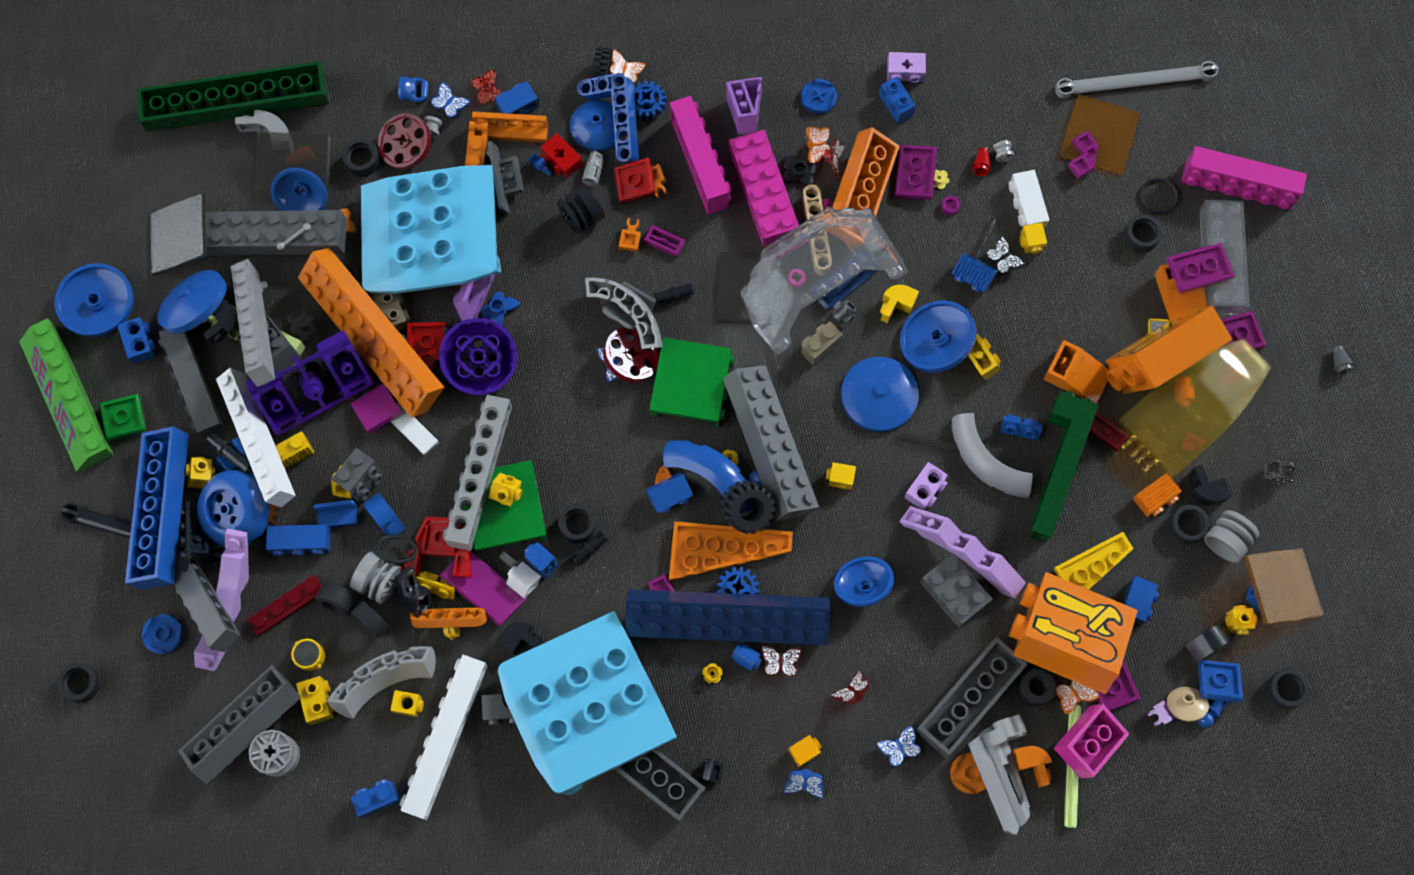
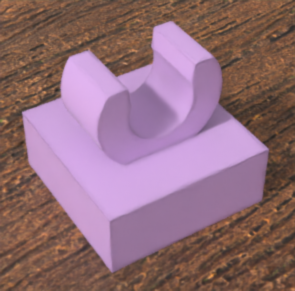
M1165 700L1153 706L1154 709L1148 713L1149 716L1153 714L1159 716V720L1154 723L1155 726L1160 725L1162 722L1165 725L1175 719L1169 712Z

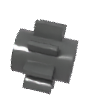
M839 300L833 306L835 308L833 316L838 322L850 323L856 318L854 315L856 307L851 301Z

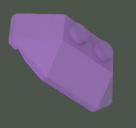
M495 274L460 284L461 288L459 293H455L453 303L461 321L478 318Z

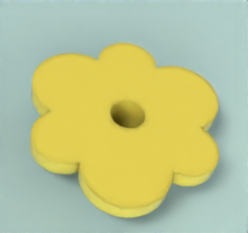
M935 170L934 188L937 187L942 190L949 183L946 171L942 170L939 172V170Z

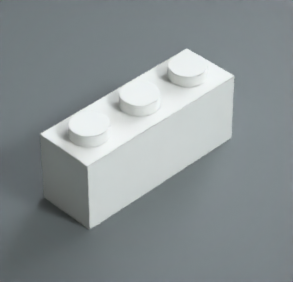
M1035 170L1013 174L1008 185L1010 192H1013L1014 207L1019 212L1018 221L1020 226L1042 223L1043 228H1046L1049 223V216Z

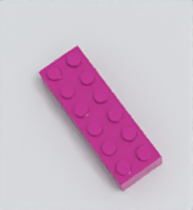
M691 96L670 102V119L707 215L729 208L731 188L728 181H724L723 176H725L722 165L719 166L717 163V152L711 148L712 140L710 134L705 133L704 128H706L703 117L700 118L698 115V104L696 101L693 102Z
M765 130L730 139L729 152L762 246L765 247L799 237L800 227Z
M1195 146L1185 162L1181 182L1189 186L1203 187L1209 191L1223 192L1225 195L1239 196L1245 200L1259 201L1265 205H1275L1281 209H1292L1303 195L1307 174Z

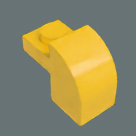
M894 285L888 288L883 294L882 302L884 304L879 312L882 314L881 321L888 323L895 308L909 314L919 291L906 285Z

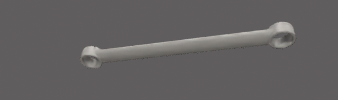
M1206 61L1200 66L1072 81L1071 79L1063 78L1058 81L1055 93L1058 97L1066 99L1072 96V94L1202 79L1209 82L1215 79L1218 73V66L1212 61ZM1212 69L1214 75H1206L1204 71ZM1067 86L1071 88V91L1068 93H1064L1060 90L1061 88Z

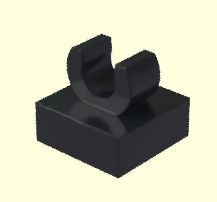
M706 759V762H700V765L704 766L705 769L704 773H698V776L705 781L720 784L724 764L711 759Z

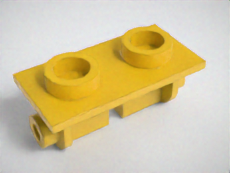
M425 571L424 573L420 572L419 577H416L418 584L429 589L431 594L438 595L444 599H455V587L450 586L443 579L438 582L439 575Z

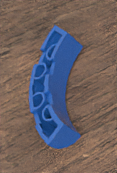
M674 440L669 441L664 448L663 461L665 467H678L693 471L711 482L722 495L725 491L729 492V486L735 487L736 482L743 483V480H745L739 473L740 469L731 460L706 445L700 446L691 443V441ZM746 499L740 506V513L755 508V499Z

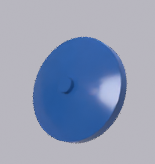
M100 263L87 264L70 272L60 283L55 295V310L60 321L71 332L84 337H100L118 329V324L124 323L129 317L134 303L133 289L128 279L118 269Z
M213 270L201 271L187 277L175 286L163 300L158 311L159 324L169 333H182L198 326L210 317L222 302L226 293L225 280L218 272Z
M945 300L930 302L918 308L906 320L900 335L901 350L908 362L915 368L930 373L943 372L957 366L969 355L976 340V325L970 313L962 305Z
M871 357L858 362L846 374L841 388V401L848 417L861 428L872 432H888L903 426L915 412L919 397L918 385L913 374L902 363L887 357Z

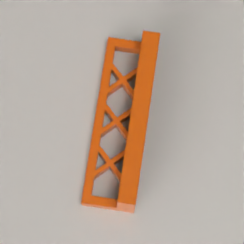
M472 112V119L476 123L489 122L488 139L547 142L548 122L546 116ZM476 131L475 135L481 136L482 131Z

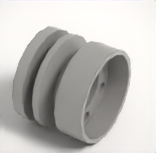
M1225 510L1221 514V518L1216 521V526H1213L1205 535L1204 541L1218 556L1227 561L1238 563L1247 553V547H1251L1259 537V531L1243 515L1231 510Z
M371 551L364 556L352 576L350 587L363 595L369 591L368 597L370 599H375L377 603L384 604L393 594V589L397 587L395 576L402 572V568L398 565L394 566L393 563L389 562L384 564V560Z
M276 730L263 731L254 738L249 748V760L253 767L261 773L273 777H282L291 773L298 765L300 751L296 741ZM273 749L276 750V753H273L271 756L268 755Z

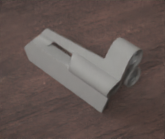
M1020 714L993 723L992 726L981 731L976 738L968 743L1003 830L1014 836L1017 835L1019 827L1024 825L1030 816V805L1008 744L1009 741L1027 735V730ZM1007 775H1010V778H1011V780H1012V783H1013V785H1014V787H1015V790H1016L1017 795H1018V797H1019V800H1020V802H1021L1020 804H1019V802H1018V800H1017V797H1016V795H1015V793H1014V790H1013V788H1012V785H1011V783H1010L1009 778H1008Z

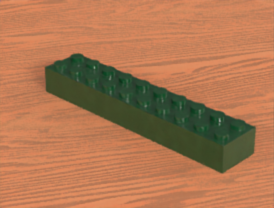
M321 61L137 89L139 122L146 132L234 119L244 115L253 116L254 110L273 113L329 104L326 72Z

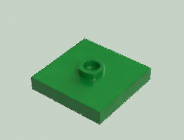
M139 394L100 403L105 436L108 441L147 431Z

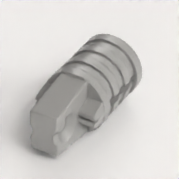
M597 151L590 153L585 165L582 182L588 186L598 185L602 171L603 155Z

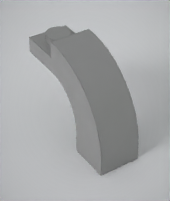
M254 110V117L249 115L235 117V124L239 132H264L272 137L271 150L275 158H286L294 153L293 139L284 122L276 115L267 111Z

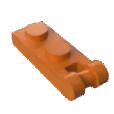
M469 122L465 166L485 165L489 122ZM476 131H482L481 136L475 135Z

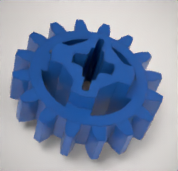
M645 80L642 85L640 82H637V87L634 86V99L635 97L637 98V103L635 104L636 115L639 114V119L646 116V120H649L651 115L653 118H656V113L661 115L662 109L666 108L665 102H667L665 90H661L660 84L654 86V81L648 84L647 80Z
M732 567L731 573L725 570L726 576L720 575L719 579L722 583H717V587L721 588V590H718L717 593L726 594V592H729L730 594H736L735 588L740 581L741 589L738 594L757 595L760 590L755 588L760 583L754 582L756 575L750 576L751 570L748 569L746 572H743V567H740L739 571H736V568ZM737 576L732 582L728 581L730 578ZM746 578L751 586L747 585L743 579Z

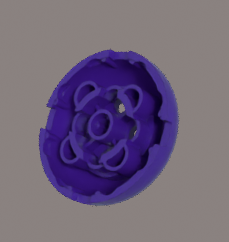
M485 318L467 319L453 326L443 338L439 353L440 366L446 379L458 390L471 395H486L499 390L511 379L517 365V348L510 333L499 323ZM481 341L482 347L475 348L474 343ZM490 354H495L497 358L495 361L491 362L489 361L488 356ZM462 355H468L469 360L467 362H462ZM477 355L482 356V360L476 361L475 357ZM482 368L483 374L480 376L476 375L475 369Z

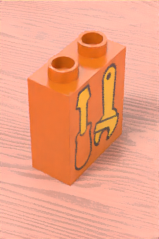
M1213 305L1182 313L1105 360L1110 368L1106 372V376L1111 386L1117 391L1122 390L1124 394L1154 389L1233 339Z
M1045 572L1038 586L1032 583L1027 584L1019 605L1029 609L1026 616L1017 614L1009 632L1010 637L1018 640L1013 656L1106 694L1120 673L1138 610Z

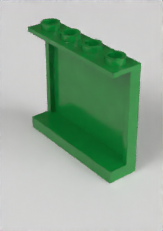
M663 337V347L660 352L650 404V416L658 417V413L715 422L716 426L719 427V421L724 420L725 414L722 405L723 402L727 403L728 391H725L726 386L723 379L730 374L728 373L729 366L733 367L735 355H731L732 348Z
M532 460L495 467L472 549H475L477 554H481V550L538 538L540 541L548 540ZM481 471L473 472V474H479ZM499 473L513 476L515 479L522 481L520 486L522 490L521 497L518 501L515 500L511 506L502 505L498 501L489 498L492 481ZM476 487L469 488L467 492H474ZM470 505L464 506L465 511L471 508Z

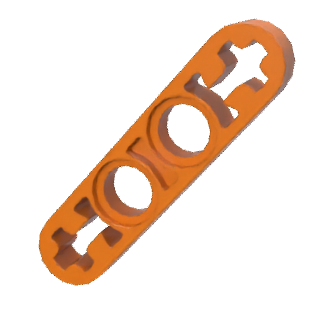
M483 608L427 609L419 616L413 613L410 614L412 626L415 628L477 627L485 624L487 621Z

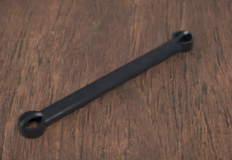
M67 503L61 508V518L70 524L79 523L130 538L131 522L81 508L75 503ZM76 507L78 509V512L70 510L69 508ZM66 513L75 515L76 517L69 520L66 518ZM178 536V546H177V552H178V553H179L180 551H183V549L179 548V542H180V537H179V536ZM209 545L208 559L202 560L220 567L221 562L215 563L213 556L221 558L222 554L216 551H225V548Z

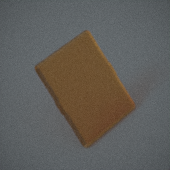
M1078 94L1071 119L1067 124V133L1060 157L1074 160L1081 156L1072 144V140L1089 131L1099 144L1095 167L1123 175L1129 151L1133 145L1140 111Z
M1303 548L1284 551L1273 550L1267 553L1243 556L1265 625L1287 621L1296 622L1301 619L1324 616Z

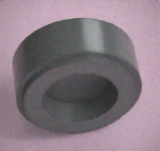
M504 551L499 556L511 568L519 564Z

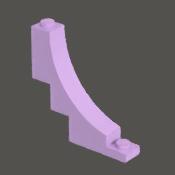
M910 506L899 521L904 527L916 530L922 537L953 553L980 573L1003 595L1016 598L1026 583L1002 555L988 551L975 536L962 533L947 517Z
M227 529L225 532V551L221 556L216 594L234 622L241 610L240 594L249 580L247 532ZM202 635L194 651L195 667L215 671L225 652L211 650L206 645V640Z

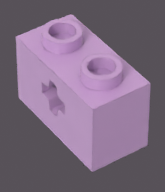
M889 52L887 59V81L895 77L900 82L910 81L918 83L924 81L926 53Z

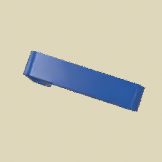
M615 73L579 82L577 86L578 93L588 100L612 97L616 156L618 160L625 164L638 161L633 81L622 73ZM630 152L629 157L625 159L626 154Z

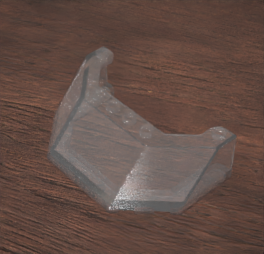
M827 207L763 249L760 254L762 258L759 264L754 266L749 276L751 280L747 287H743L741 295L754 329L779 355L790 347L792 339L789 332L800 310L842 285L864 269L884 270L891 279H898L909 271L870 208L858 211L855 208L835 210L833 207Z

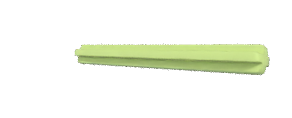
M1076 704L1073 711L1069 713L1068 731L1081 717L1080 705ZM1068 764L1066 770L1064 825L1067 828H1076L1079 776Z

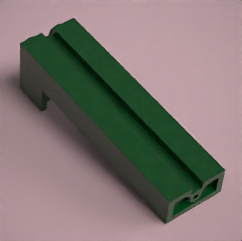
M1064 391L1060 392L1054 400L1047 422L1063 427L1065 431L1027 537L1046 543L1053 535L1098 405L1094 404V401L1091 399H1080L1075 397L1074 393Z

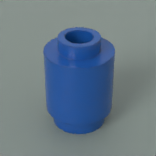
M740 643L731 658L735 659L734 662L749 671H752L753 668L757 670L762 662L759 652Z

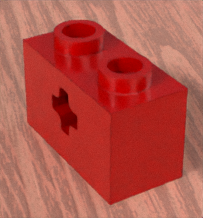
M558 133L540 146L541 157L544 158L547 164L550 162L554 166L553 169L559 176L563 175L568 179L583 166L582 157Z

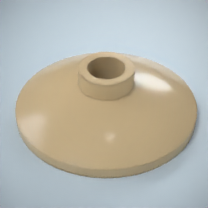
M1179 687L1168 695L1167 708L1177 719L1193 722L1202 719L1207 714L1209 702L1208 699L1200 698L1199 690L1192 687Z

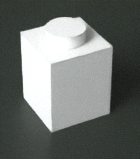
M522 562L517 567L513 566L509 570L506 584L525 599L537 587L541 576Z

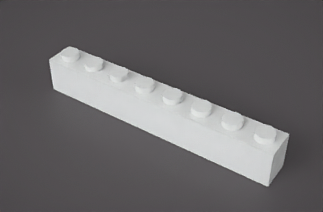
M229 368L216 379L265 502L283 507L296 495L262 412L246 386L248 378L246 374Z
M463 654L461 659H457L454 670H456L455 675L449 679L446 687L448 689L447 695L442 697L439 704L441 709L438 717L435 716L432 721V733L424 741V753L419 755L416 761V767H418L416 773L411 775L408 782L410 787L407 795L404 794L401 799L400 806L402 807V812L427 821L487 669L485 662Z

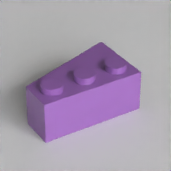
M762 77L726 82V100L738 134L757 132L762 96Z

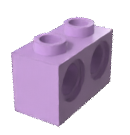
M928 462L908 489L904 498L922 510H925L927 506L931 508L937 499L935 497L937 491L942 492L948 482L945 480L948 475ZM934 476L938 482L931 483L928 477ZM922 491L926 493L927 498L921 499L917 493Z

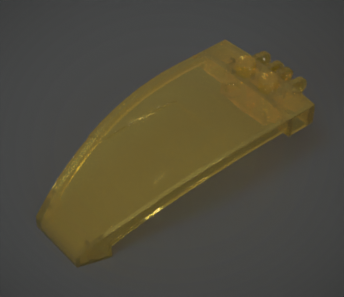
M1244 338L1220 347L1152 390L1118 420L1131 435V438L1122 447L1124 449L1129 447L1135 440L1139 447L1135 448L1130 456L1134 457L1142 449L1145 451L1135 462L1137 464L1142 462L1148 455L1153 461L1148 463L1143 470L1147 472L1152 466L1157 464L1172 479L1214 443L1237 419L1256 394L1271 366Z

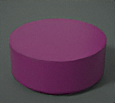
M954 196L945 197L941 204L942 212L949 216L957 214L960 209L958 198Z

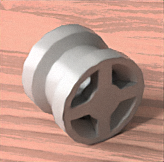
M433 116L424 117L423 121L429 127L431 138H437L439 136L438 129L441 127L442 121Z
M1000 141L993 145V150L997 154L995 157L997 162H1006L1014 158L1010 141Z

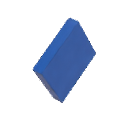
M1200 660L1197 663L1200 698L1242 702L1243 692L1240 664Z

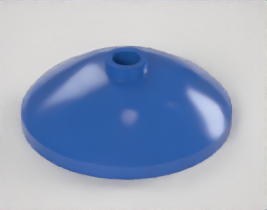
M593 100L582 104L574 111L570 119V132L572 138L580 147L589 151L600 152L615 146L613 106L611 103Z
M301 168L285 169L275 176L271 184V197L280 211L324 210L327 204L328 194L324 183L318 176L308 170Z
M869 556L855 558L847 562L839 569L834 579V588L837 596L846 604L857 607L870 606L880 602L890 593L894 585V575L891 567L885 561Z

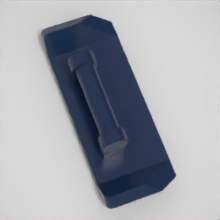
M859 250L811 289L812 294L826 310L833 309V306L839 300L842 301L873 277L881 268V264L869 251Z

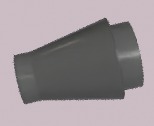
M1343 346L1334 347L1332 353L1335 372L1340 376L1353 372L1354 364Z

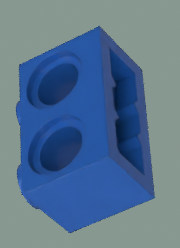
M897 77L881 84L879 96L898 124L914 116L916 105Z
M138 317L118 324L127 358L134 365L156 357L154 352L156 345L154 340L150 339L149 333H151V329L147 322L144 323ZM139 329L138 333L133 335V332ZM141 346H145L142 351H138Z

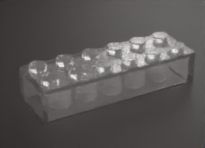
M1205 200L1200 208L1201 247L1222 243L1235 274V278L1232 280L1204 287L1207 307L1213 305L1217 314H1243L1249 308L1244 201Z

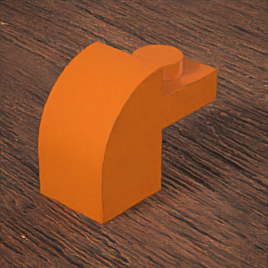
M1026 746L1012 751L1018 771L1033 768L1038 788L1050 785L1051 774L1049 769L1045 768V765L1052 763V760L1046 751L1036 746Z

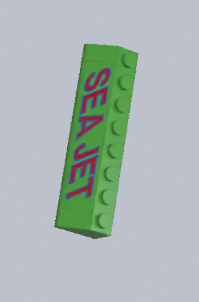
M47 318L30 326L19 342L74 468L78 473L114 454L56 325Z

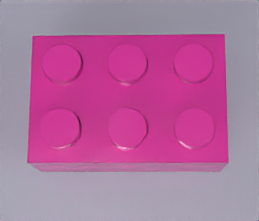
M1103 703L1091 705L1054 749L1080 779L1091 778L1099 772L1128 737L1129 733Z

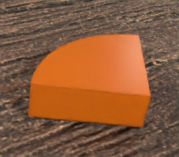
M663 465L659 469L655 478V484L672 476L668 467Z

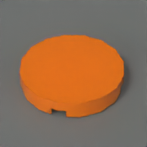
M972 753L958 756L950 769L951 780L954 786L966 794H977L985 790L986 786Z

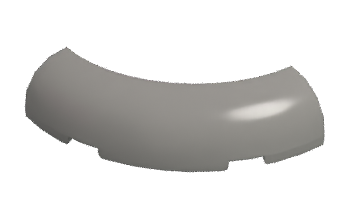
M585 278L587 297L611 300L619 304L618 306L628 315H631L636 323L635 326L640 337L642 349L663 347L655 317L646 303L635 292L612 280Z
M974 413L955 415L952 418L953 437L960 455L969 469L987 485L1004 491L1005 494L1029 498L1032 486V473L1010 468L990 454L978 435Z
M426 646L410 647L407 651L398 653L391 651L376 657L353 672L354 675L345 683H340L327 702L337 713L353 719L361 707L383 689L408 679L432 678L436 665L434 650L432 647Z

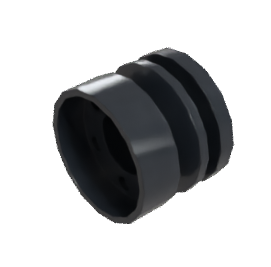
M585 184L573 191L575 200L567 194L564 196L565 201L562 198L556 201L563 220L575 234L582 232L581 227L585 230L588 228L586 219L595 224L605 217L595 195Z

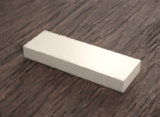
M398 402L397 405L402 414L390 422L426 456L439 444V441L416 418H411Z

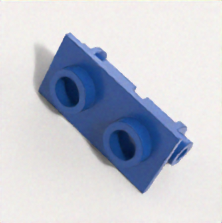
M1008 414L1003 416L1000 432L1039 440L1043 427L1042 423H1039L1038 420L1025 418L1024 422H1021V417Z

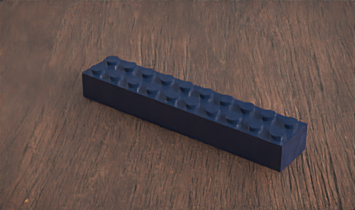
M628 589L625 632L628 637L828 645L830 602L829 598Z

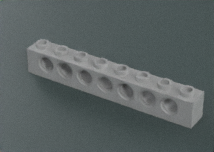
M487 395L486 400L481 403V417L476 421L475 437L472 436L471 451L470 454L466 455V468L461 473L459 479L461 485L459 491L456 490L454 495V509H451L448 519L450 523L448 527H445L443 539H445L449 547L468 551L472 549L511 413L512 405L510 399ZM491 416H497L495 420H488ZM485 434H492L489 438H483ZM482 451L487 452L484 456H478ZM481 469L479 474H473L474 470ZM476 487L474 492H467L469 488ZM466 505L471 506V508L467 511L462 510V508ZM459 524H466L463 529H456Z

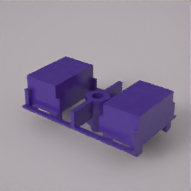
M344 330L316 344L319 351L315 352L312 356L299 361L295 355L293 356L295 365L281 372H276L274 369L275 380L258 387L251 379L246 382L254 402L258 405L277 436L374 385ZM317 357L319 360L323 359L338 383L335 386L338 393L344 394L341 398L325 405L321 398L324 388L317 374L313 371H305L302 366ZM297 368L302 373L299 377V384L305 396L310 400H318L322 407L303 418L301 415L304 414L301 405H296L282 382L284 380L283 375ZM364 382L366 383L365 385H363V386H361V387L355 389L354 391L350 392L351 389L357 387L358 385H360V384H362V383H364ZM293 420H296V422L286 426L283 429H280V427L290 423Z

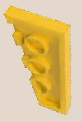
M1121 532L1056 566L1054 571L1059 578L1089 590L1130 553L1133 547L1124 532Z

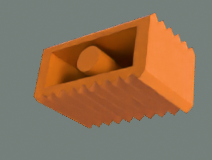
M1166 473L1139 492L1133 500L1147 517L1152 514L1155 517L1164 510L1163 506L1168 503L1171 506L1179 500L1178 495L1182 491L1169 474Z

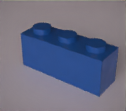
M327 524L267 526L266 550L272 556L282 557L284 554L292 553L293 556H304V553H312V555L319 556L324 555V552H330L331 529Z

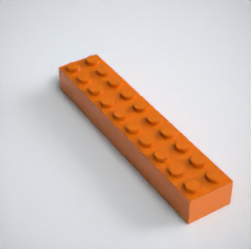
M330 248L312 252L298 279L341 331H345L354 348L410 417L428 412L444 386Z

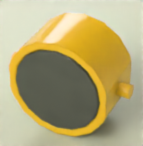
M307 638L295 642L291 656L295 665L302 670L314 671L322 667L325 651L319 643Z

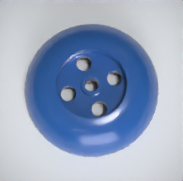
M227 470L216 474L205 484L198 498L197 517L200 527L209 540L225 548V532L227 529L247 532L249 546L258 536L262 535L269 519V503L265 502L255 476L251 473L245 474L242 470Z

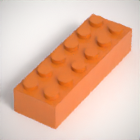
M873 127L858 132L825 227L826 231L852 247L867 244L900 147Z

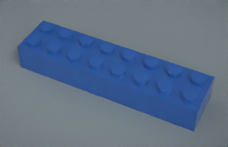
M175 427L142 433L125 578V584L141 590L174 584L189 434Z

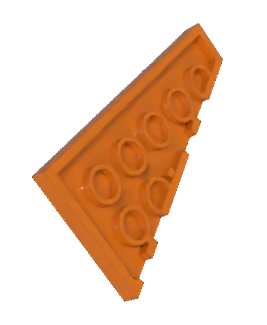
M674 521L669 581L791 553L793 532L764 529L761 532L756 530V534H751L750 532L744 534L732 526Z

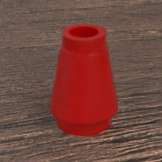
M987 148L978 149L972 166L973 172L977 176H986L991 170L989 150Z

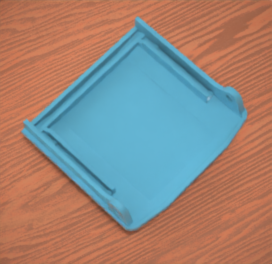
M492 165L458 166L388 177L361 185L362 287L366 292L378 294L406 293L465 284L501 272L500 260L497 256Z
M614 611L509 659L499 666L498 673L509 710L536 768L552 791L557 794H574L586 782L677 739L666 712Z

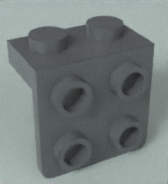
M626 281L621 283L635 292L652 312L657 301L656 299ZM611 301L603 307L602 312L608 318L618 321L627 329H636V323L631 315H628L618 306L619 304Z
M356 448L331 479L348 491L356 502L361 503L369 497L372 488L381 482L383 471L375 460Z

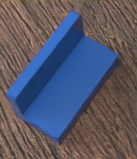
M354 500L314 504L318 525L327 524L329 528L359 525L358 506Z

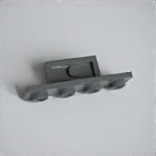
M489 141L487 155L493 166L494 191L497 193L496 205L499 210L509 214L507 197L524 192L519 161L516 156L500 160L498 147L492 141Z

